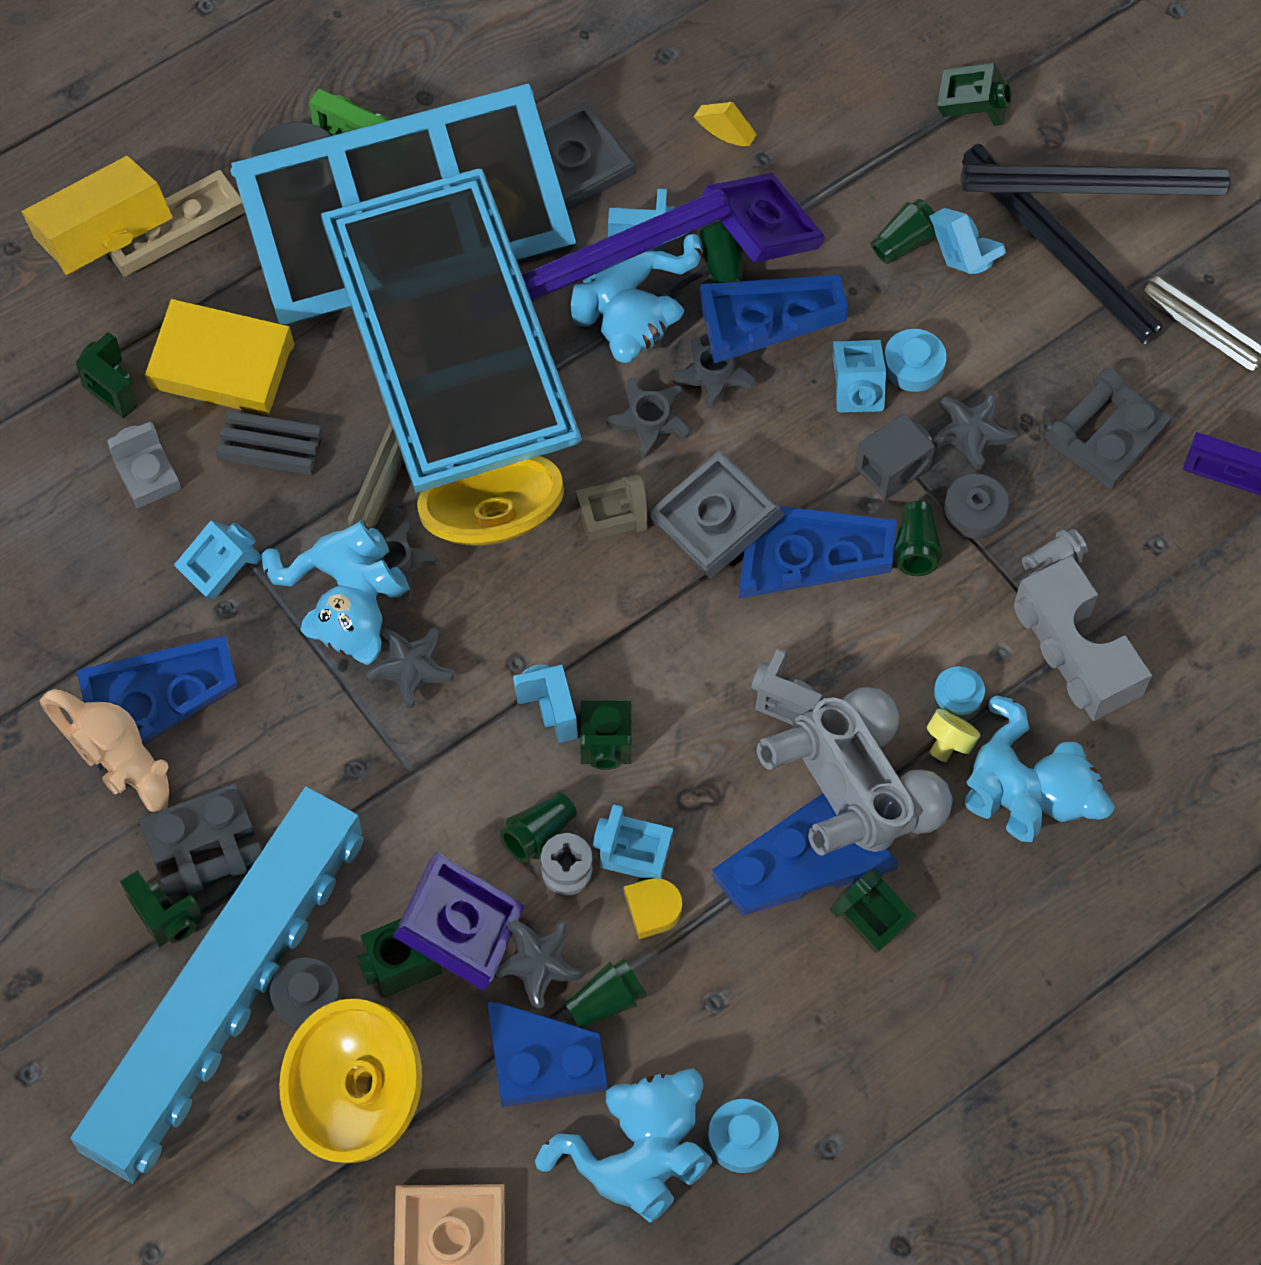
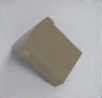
M632 474L622 477L621 480L576 490V502L589 541L636 530V532L647 530L646 494L644 482L640 475Z

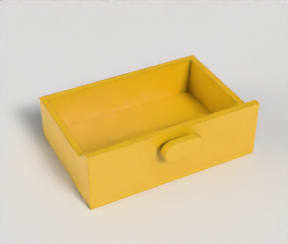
M128 156L113 162L21 211L33 237L58 262L66 275L109 252H116L129 245L133 239L173 218L158 183Z
M171 299L145 377L151 389L269 416L289 353L294 349L295 343L289 326Z

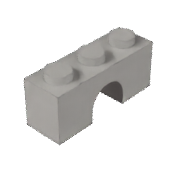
M1071 555L1021 580L1014 608L1022 625L1027 629L1032 628L1040 640L1041 652L1050 667L1058 668L1067 681V691L1073 703L1079 709L1084 708L1091 720L1095 721L1144 696L1152 674L1126 635L1109 643L1097 644L1084 639L1078 633L1075 624L1091 616L1098 594Z

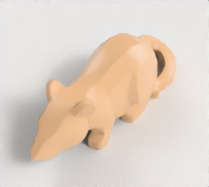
M53 689L43 695L40 699V705L87 764L93 766L94 764L98 765L101 763L109 771L102 779L113 794L116 795L118 792L121 794L126 790L125 783L136 789L140 799L149 811L156 813L168 808L169 784L166 774L169 768L168 762L163 759L154 761L151 754L142 744L135 721L126 710L108 702L84 703L74 695L62 690ZM59 707L69 713L73 724L66 720Z

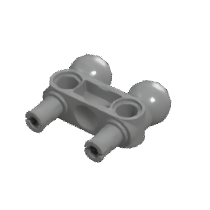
M860 687L850 692L843 699L824 698L816 704L811 712L795 718L792 729L760 740L761 743L757 745L758 758L761 764L768 770L802 758L835 811L836 817L816 823L809 830L810 844L820 856L853 843L865 850L873 852L884 851L892 845L896 838L910 832L915 834L933 832L945 824L950 815L953 797L948 784L939 775L925 769L909 770L898 778L881 751V747L893 740L898 731L900 713L895 700L881 689Z

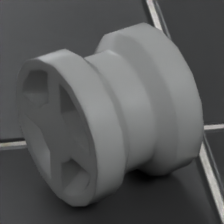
M563 833L555 835L546 842L542 848L540 858L542 878L548 889L564 896L575 895L584 890L590 883L593 873L592 852L586 840L576 834Z

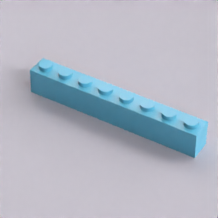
M305 786L70 1137L79 1153L131 1184L135 1182L140 1172L147 1174L153 1168L162 1151V1145L159 1143L171 1126L177 1128L186 1118L192 1105L190 1096L201 1080L207 1082L216 1072L222 1059V1054L219 1053L230 1035L237 1037L246 1026L251 1015L250 1004L259 991L265 993L269 990L274 975L280 969L277 963L287 948L294 949L301 942L308 927L307 917L316 904L323 906L331 896L336 884L334 876L343 862L350 864L359 853L364 837L361 836L360 820L356 813Z

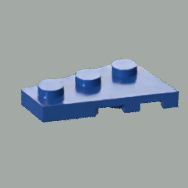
M840 275L701 284L700 302L714 363L847 321L848 304Z
M779 506L784 516L744 551L739 598L890 573L893 562L897 520Z
M226 635L77 670L83 702H108L126 710L137 725L142 744L147 743L238 688ZM101 763L97 765L99 770L105 768Z
M822 793L713 868L712 877L742 915H747L800 899L803 894L832 885L834 888L850 884L853 882V879L860 877L874 867L881 874L896 870L898 861L888 849L873 852L865 850L855 843L822 856L817 854L809 841L808 833L810 828H813L812 825L837 816L824 793Z

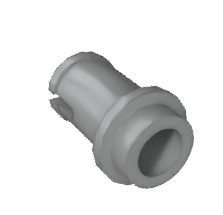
M1072 528L1069 531L1061 529L1056 533V539L1030 555L1024 556L1022 564L1024 569L1027 570L1044 562L1043 566L1029 573V576L1071 555L1079 565L1083 561V556L1088 553V548L1082 536L1075 529Z

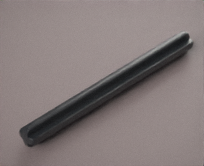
M975 144L963 154V165L1001 164L981 144ZM991 192L1141 343L1148 344L1161 333L1162 322L1031 193Z
M966 164L963 166L960 176L961 187L965 192L1223 196L1227 194L1231 183L1229 171L1225 168Z

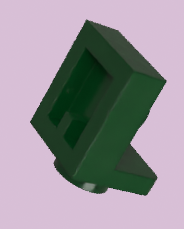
M995 63L943 69L937 104L943 117L986 112L993 126L1004 125L1006 108H1009L1012 104V90L1008 80H1003Z
M107 332L98 341L88 344L75 362L82 387L124 419L137 407L132 389L134 382L127 371L119 365L122 361V356L117 338L110 332Z
M581 701V764H591L592 767L602 770L615 769L620 767L621 764H631V701Z
M138 870L120 880L128 901L159 948L169 941L170 943H177L186 939L196 930L197 924L203 920L198 903L192 895L172 906L158 882L155 880L147 885Z

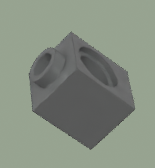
M902 413L858 444L855 467L884 500H887L930 470L935 446L929 432L922 425H915L905 413Z

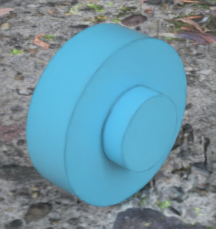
M907 329L895 334L885 348L884 363L887 378L895 386L906 391L919 392L932 388L940 381L945 369L947 355L943 343L934 334L921 329Z
M750 1099L732 1100L722 1105L710 1121L708 1130L710 1152L721 1166L737 1173L757 1171L772 1159L776 1151L779 1137L778 1125L773 1114L761 1103Z

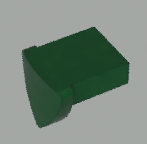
M874 867L852 882L837 897L830 907V911L836 917L841 915L871 949L877 953L903 930L916 915L882 879L883 875Z

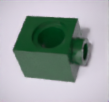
M401 919L362 934L361 940L365 953L356 956L367 984L370 985L377 982L384 998L442 974L440 964L393 937ZM401 948L410 953L409 958L398 965H391L383 960L384 956L392 949Z

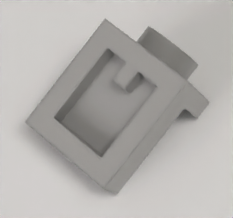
M147 422L140 426H129L121 430L117 436L107 441L114 464L137 509L182 490L179 479L159 442L152 422Z
M777 649L770 663L765 661L760 663L753 679L751 689L758 691L755 710L793 725L795 718L814 709L816 704L821 701L822 694L815 692L810 685L803 681L781 678L784 672L787 652Z

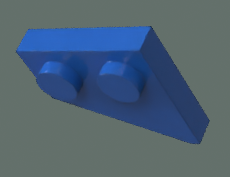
M498 1002L487 1003L502 1107L607 1090V1079L599 1033Z

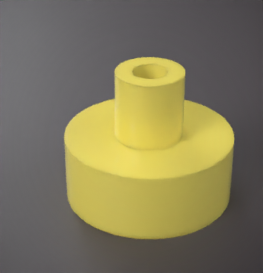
M942 709L936 710L926 727L928 732L937 739L929 753L942 762H947L954 750L970 754L981 736L971 724L955 714Z

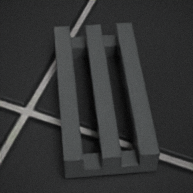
M227 410L225 416L226 425L222 427L220 434L221 443H218L216 448L218 460L312 476L322 438L321 426ZM233 442L261 446L265 450H285L306 455L305 458L236 447L232 446Z

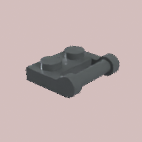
M1106 368L1094 379L1095 386L1068 416L1062 422H1055L1045 432V438L1055 450L1107 488L1113 490L1169 428L1172 417L1128 387L1116 371ZM1107 400H1110L1118 408L1084 444L1076 438V434Z

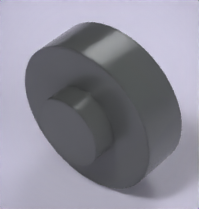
M975 473L956 479L950 485L944 502V516L949 526L958 534L974 539L989 537L1000 530L1006 520L1009 509L1008 494L1001 483L990 476Z
M297 958L287 962L276 972L270 986V998L277 1016L285 1024L296 1029L315 1011L329 1003L340 1000L341 997L338 980L333 970L324 962L314 958Z

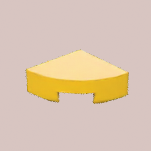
M733 102L701 105L693 116L711 134L734 145L750 146L757 135Z

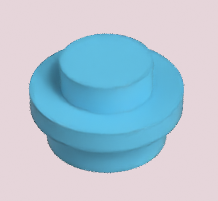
M956 666L948 668L938 676L935 682L934 696L937 703L943 710L956 716L967 715L977 710L985 695V686L981 677L975 671L966 667Z

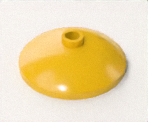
M537 456L421 491L417 507L423 526L433 535L446 541L470 546L499 544L523 536L543 524L562 501L564 484L557 466L550 460Z
M343 999L329 1003L315 1011L301 1024L285 1052L279 1082L280 1101L285 1120L299 1143L309 1152L322 1159L339 1163H357L372 1159L394 1145L409 1126L420 1099L422 1064L418 1046L410 1029L389 1008L379 1003L362 999ZM372 1076V1087L368 1091L367 1082Z

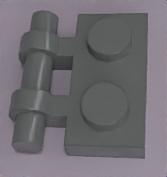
M236 783L138 819L157 871L175 864L178 865L179 872L160 878L167 898L187 891L188 895L202 891L203 884L229 874L233 878L248 873L246 868L252 866L262 852L259 842L242 848L237 846L236 841L255 833ZM221 847L223 855L194 865L192 858Z

